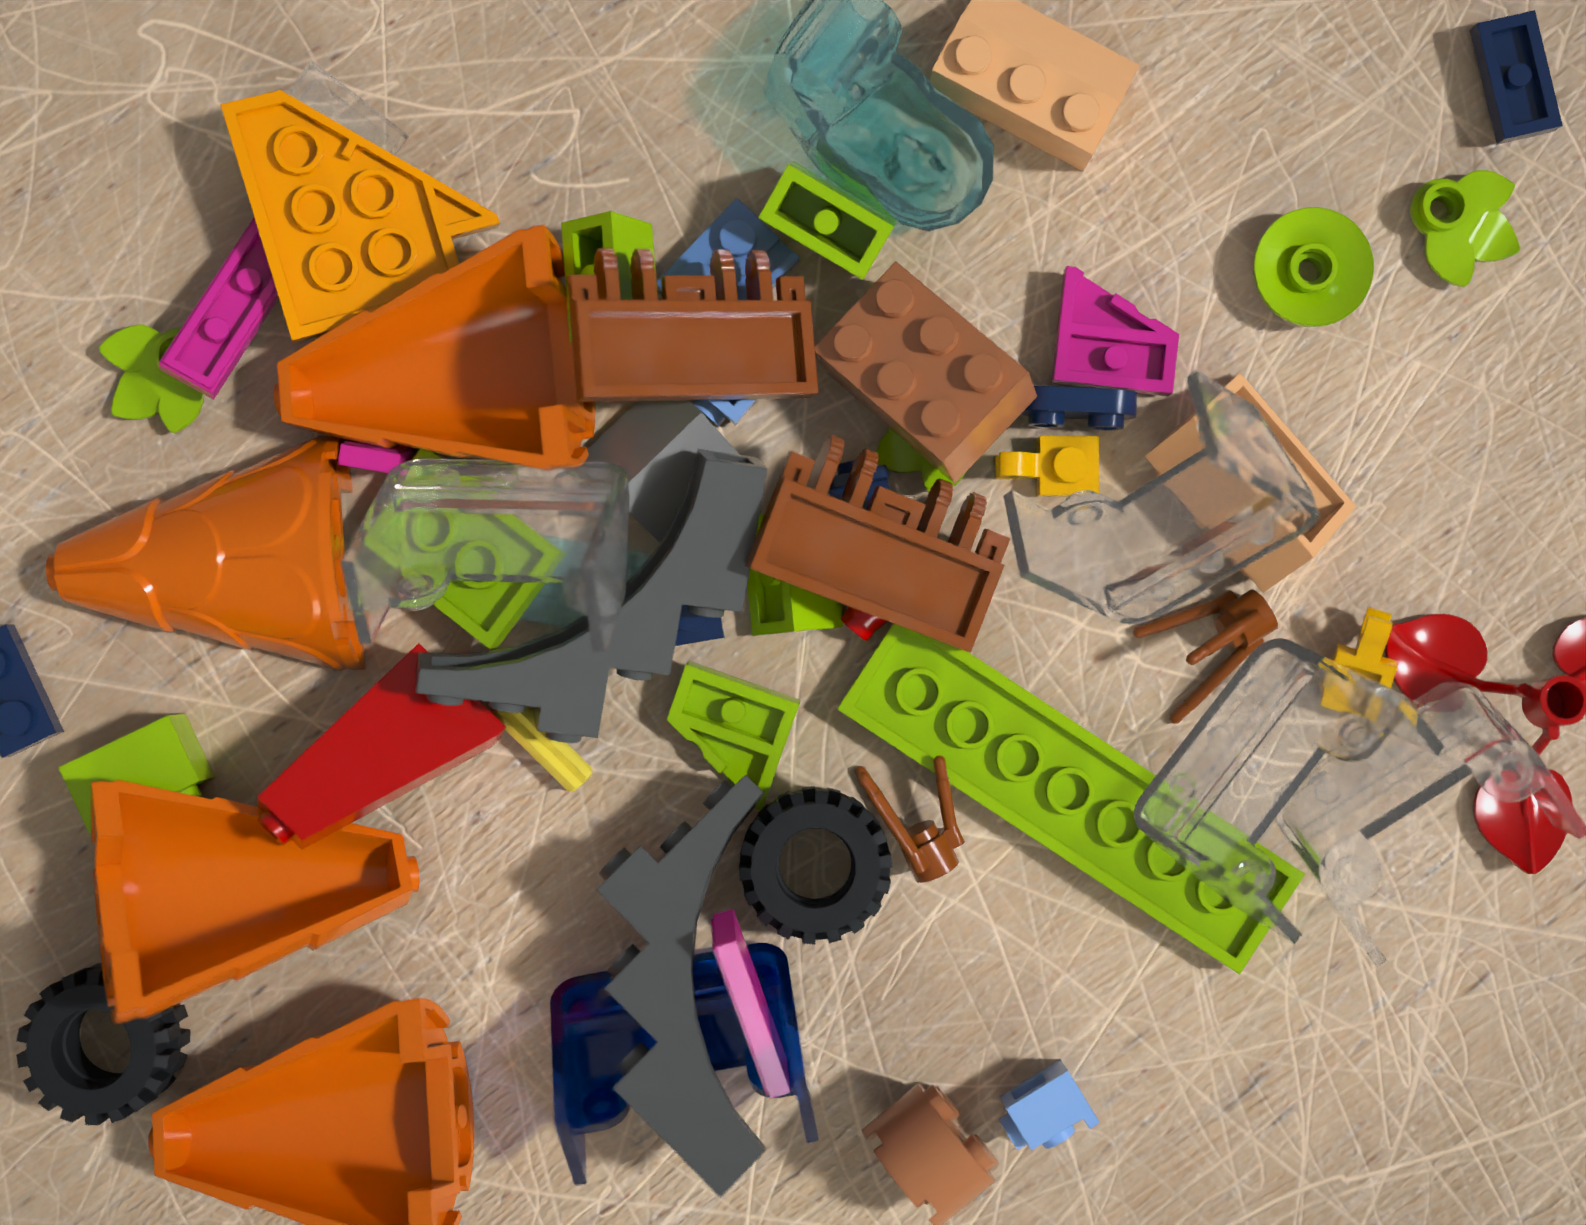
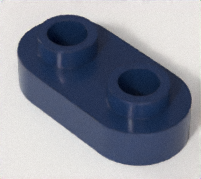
M1034 386L1037 397L1020 414L1028 416V426L1064 427V418L1088 419V429L1123 430L1124 420L1136 418L1137 393L1120 389Z

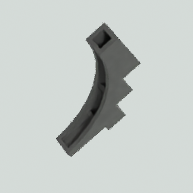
M698 449L686 494L665 537L639 571L601 606L558 631L517 646L470 654L418 653L415 674L416 693L427 694L426 698L429 701L442 705H461L464 699L488 701V706L492 709L509 713L523 712L525 706L534 707L533 716L537 731L545 732V736L551 740L577 743L581 741L582 736L598 738L609 668H615L618 675L633 680H651L653 673L670 675L682 604L688 605V611L693 614L712 618L723 617L725 610L743 611L750 568L745 567L756 537L768 468L757 457Z
M746 775L736 785L729 778L725 779L703 802L710 811L693 828L684 821L661 844L660 848L666 855L659 862L641 845L632 854L626 848L620 850L599 872V875L605 882L597 889L649 943L642 951L632 944L613 962L607 971L614 979L605 989L657 1041L651 1049L643 1042L639 1043L615 1068L623 1078L613 1089L720 1198L765 1152V1145L736 1111L712 1067L697 1017L693 976L697 923L711 876L733 834L763 798V791Z

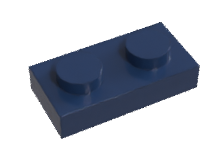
M1535 10L1477 23L1469 31L1496 144L1554 132L1562 127Z
M5 624L0 627V755L2 758L12 757L64 732L15 625Z

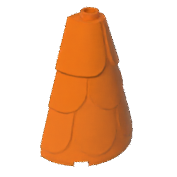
M545 225L533 226L527 230L519 229L446 272L433 274L375 311L363 310L277 362L278 383L274 386L273 398L276 410L281 416V422L297 429L389 449L400 444L459 458L473 456L545 471L581 466L589 456L587 447H581L582 439L594 438L596 402H577L573 349L569 338L566 286L563 285L561 277L565 276L564 255L550 230Z
M317 436L240 471L230 470L168 500L155 498L66 539L56 546L54 555H49L47 558L46 578L48 585L52 591H58L60 597L65 602L166 632H175L177 629H181L244 649L252 650L258 648L338 671L365 669L361 610L349 609L341 494L353 493L350 466L338 465L340 445L348 439L334 436Z
M122 780L91 782L92 843H95L93 881L96 920L108 1007L115 1006V1010H111L112 1022L116 1024L129 1022L136 1018L150 1017L228 980L238 981L304 947H308L313 951L407 905L412 892H418L419 868L415 856L407 857L403 835L350 823L304 849L298 847L291 839L283 846L258 822L257 819L263 812L257 806L219 797L208 799Z
M426 998L407 999L405 1001L395 1000L321 1037H310L257 1066L240 1067L153 1112L148 1147L154 1159V1176L246 1210L259 1207L304 1225H459L462 1218L459 1210L453 1211L457 1194L460 1191H469L474 1156V1110L469 1072L461 1042H449L443 1029L449 1028V1017L438 1004Z

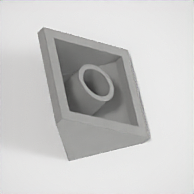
M689 400L637 401L587 449L589 456L583 465L660 543L665 537L686 494L697 450L704 449L740 454Z

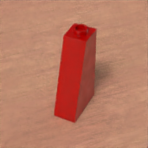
M418 643L257 796L258 808L263 812L257 820L281 845L284 846L291 839L298 847L304 849L493 747L501 739L506 726L479 700L464 699L461 705H442L429 701L426 698L427 694L416 693L415 674L418 653H429Z

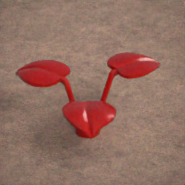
M1431 614L1409 622L1392 625L1385 646L1386 658L1397 661L1398 668L1394 682L1402 694L1415 706L1430 713L1454 714L1461 711L1467 704L1471 688L1481 692L1515 695L1522 698V710L1527 720L1536 727L1542 728V734L1520 760L1518 773L1511 770H1500L1490 774L1477 789L1473 801L1474 820L1484 839L1522 872L1537 874L1549 864L1560 849L1570 826L1573 804L1569 786L1561 774L1551 769L1530 771L1532 764L1552 740L1559 738V727L1575 724L1586 715V618L1575 621L1564 628L1553 645V660L1565 675L1540 680L1531 685L1526 683L1511 684L1484 681L1476 678L1486 666L1488 657L1487 647L1480 631L1463 618L1449 614Z

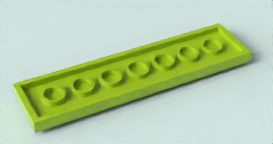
M893 623L837 707V710L934 774V758L936 756H943L951 785L1239 975L1305 875V873L971 653Z

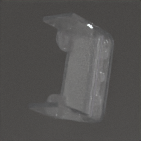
M1194 371L1186 379L1198 419L1196 427L1199 439L1205 445V448L1119 502L1106 495L1083 490L1069 495L1064 502L1053 509H1049L1013 490L1003 496L1020 578L1122 624H1140L1158 618L1306 533L1318 522L1319 512L1313 492L1256 406L1198 371Z
M414 459L397 465L386 476L341 559L359 643H373L390 608H404L411 611L426 609L444 595L451 580L563 583L562 590L565 604L570 609L588 616L593 652H606L626 593L630 494L625 469L610 462H584L581 466L575 468H558L553 471H545L499 461L475 459Z
M1284 638L1272 639L1259 645L1249 655L1141 794L1135 805L1134 820L1138 828L1152 842L1223 899L1295 944L1302 934L1266 897L1274 884L1276 871L1273 861L1267 854L1254 846L1325 752L1344 762L1361 761L1374 754L1390 733L1437 757L1444 749V745L1405 695L1291 640Z
M1449 681L1436 686L1284 784L1276 792L1272 801V816L1276 825L1357 946L1376 967L1387 960L1353 910L1354 907L1375 894L1382 881L1381 862L1367 840L1462 779L1473 774L1487 794L1504 802H1517L1533 795L1553 826L1579 839L1586 835L1585 823L1537 752L1479 689L1467 683Z

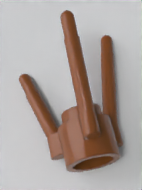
M1251 589L1240 597H1237L1229 590L1213 601L1156 619L1133 630V635L1136 638H1142L1220 613V616L1214 619V625L1218 634L1186 656V661L1190 665H1195L1226 644L1231 649L1237 648L1170 715L1171 723H1180L1248 656L1265 646L1263 637L1278 629L1277 619L1272 609L1256 590Z
M936 756L933 761L943 828H937L933 820H926L905 829L864 766H857L855 774L858 777V781L900 845L917 883L929 882L952 871L959 863L954 849L963 845L965 841L956 823L945 758L943 756Z

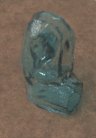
M807 0L778 44L763 87L766 100L791 130L806 155L822 174L840 188L893 222L921 231H932L960 223L982 204L993 181L994 144L981 121L938 91L919 68L903 55L897 53L899 38L903 33L901 23L892 8L883 0Z

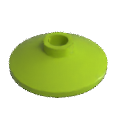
M1321 207L1300 208L1277 219L1262 235L1253 259L1254 281L1264 303L1283 320L1303 327L1327 326L1349 316L1366 298L1374 274L1373 253L1362 230L1345 215ZM1308 261L1315 265L1317 269L1315 281H1306L1300 276L1299 265L1301 262Z

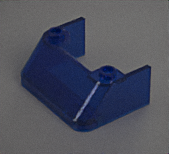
M773 944L747 945L749 954L787 1057L791 1093L775 1098L797 1095L806 1142H817L819 1137L810 1079L787 956L781 948ZM714 951L694 954L693 976L697 1017L712 1067L715 1071L746 1066L749 1083L753 1090L764 1097L770 1098L769 1095L765 1094ZM608 971L567 979L554 990L550 999L554 1125L575 1186L587 1184L585 1134L607 1130L616 1126L626 1117L630 1110V1105L613 1089L623 1078L615 1068L639 1043L643 1042L649 1049L657 1043L605 989L614 979Z

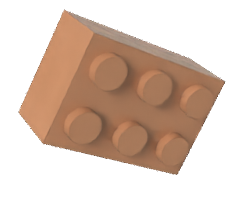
M897 261L887 269L815 346V354L828 375L954 484L1037 397L1029 372Z

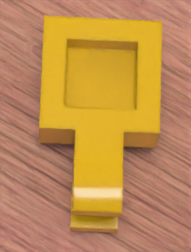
M1040 435L1036 438V453L999 452V455H995V479H1036V497L1099 496V436Z
M1368 607L1361 625L1356 648L1337 644L1320 695V706L1375 722L1380 721L1398 668L1396 660L1382 657L1393 622H1390L1392 613Z

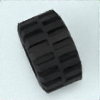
M815 786L802 787L801 790L788 791L779 795L769 805L766 804L758 812L754 821L750 823L740 852L739 876L744 888L743 894L748 905L753 906L757 912V918L765 926L770 924L777 929L778 935L788 940L790 936L800 938L803 944H815V940L828 939V942L832 943L842 940L841 935L852 931L855 934L865 927L864 922L871 915L875 917L882 907L881 900L884 894H888L892 858L887 839L880 824L861 802L854 797L842 794L836 789L815 788ZM812 828L828 830L837 835L847 846L851 857L850 874L843 887L830 896L817 899L802 897L792 892L784 883L779 870V858L786 842L796 833Z
M97 963L61 978L62 980L49 985L39 994L42 999L31 1003L24 1014L31 1022L19 1028L16 1040L17 1042L26 1043V1050L17 1054L16 1057L18 1068L29 1067L31 1076L23 1080L28 1091L31 1092L39 1088L44 1096L38 1103L44 1109L50 1111L56 1106H60L63 1108L60 1119L73 1123L82 1116H85V1125H100L109 1118L112 1123L125 1119L135 1111L137 1112L156 1099L158 1095L167 1090L177 1079L173 1074L184 1067L188 1056L180 1052L181 1048L190 1043V1029H180L179 1024L181 1020L188 1017L185 1005L183 1004L176 1008L172 1006L150 1017L136 1018L122 1023L131 1043V1056L124 1073L107 1072L95 1066L87 1058L81 1046L80 1027L82 1020L89 1009L101 1010L111 1014V1010H115V1006L108 1007L102 966L101 963Z

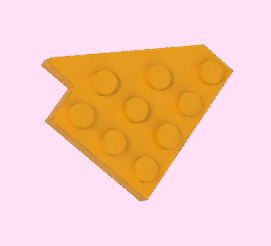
M282 90L220 104L292 343L322 336L363 310L373 312L433 274L446 272L459 264L452 239L495 229L500 225L496 213Z

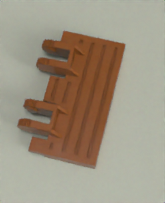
M613 248L597 249L593 264L594 275H569L567 277L577 402L811 398L819 394L811 300H806L804 276H779L776 278L777 300H773L770 263L765 250L749 251L747 259H745L747 300H738L736 272L734 270L735 263L730 250H714L709 265L711 276L664 275L661 278L662 300H658L656 271L654 269L655 262L650 249H634V252H632L630 262L632 300H621L618 262Z
M831 434L830 436L828 435L822 444L816 460L789 451L745 567L971 653L1005 566L1001 562L1011 539L984 529L975 553L971 552L986 510L987 498L975 492L967 496L961 506L949 540L946 542L938 539L937 536L952 499V492L954 490L952 483L940 478L939 480L937 479L932 488H930L924 504L876 485L869 506L865 510L862 509L879 460V455L876 452L866 448L862 449V452L859 453V456L853 463L852 471L839 500L827 495L843 455V439Z

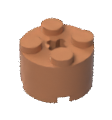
M917 1083L861 1131L865 1139H874L876 1136L880 1138L882 1144L873 1152L917 1209L924 1203L926 1205L930 1203L937 1213L928 1220L933 1225H944L996 1182L990 1170L999 1162L977 1134H971L966 1138L954 1124L953 1120L960 1115V1112L939 1086L935 1087L932 1084L929 1088L925 1089Z

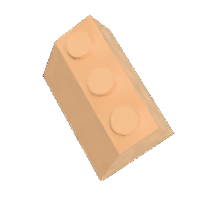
M971 0L960 16L932 68L927 89L1069 165L1084 171L1140 65L1018 0Z
M1241 373L1237 374L1173 429L1145 456L1155 468L1161 481L1179 495L1192 510L1200 526L1218 540L1234 559L1239 571L1250 578L1263 593L1314 558L1357 507Z

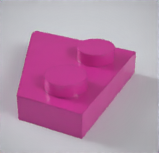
M1066 266L1063 270L1051 383L1129 390L1136 393L1160 396L1172 395L1179 334L1157 319H1149L1138 312L1134 304L1117 293L1112 295L1083 276L1085 273L1077 267Z

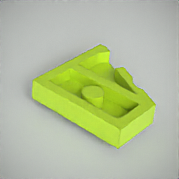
M688 660L667 721L686 740L692 741L702 751L703 757L719 774L723 772L735 785L744 775L763 791V798L755 809L762 810L801 700Z

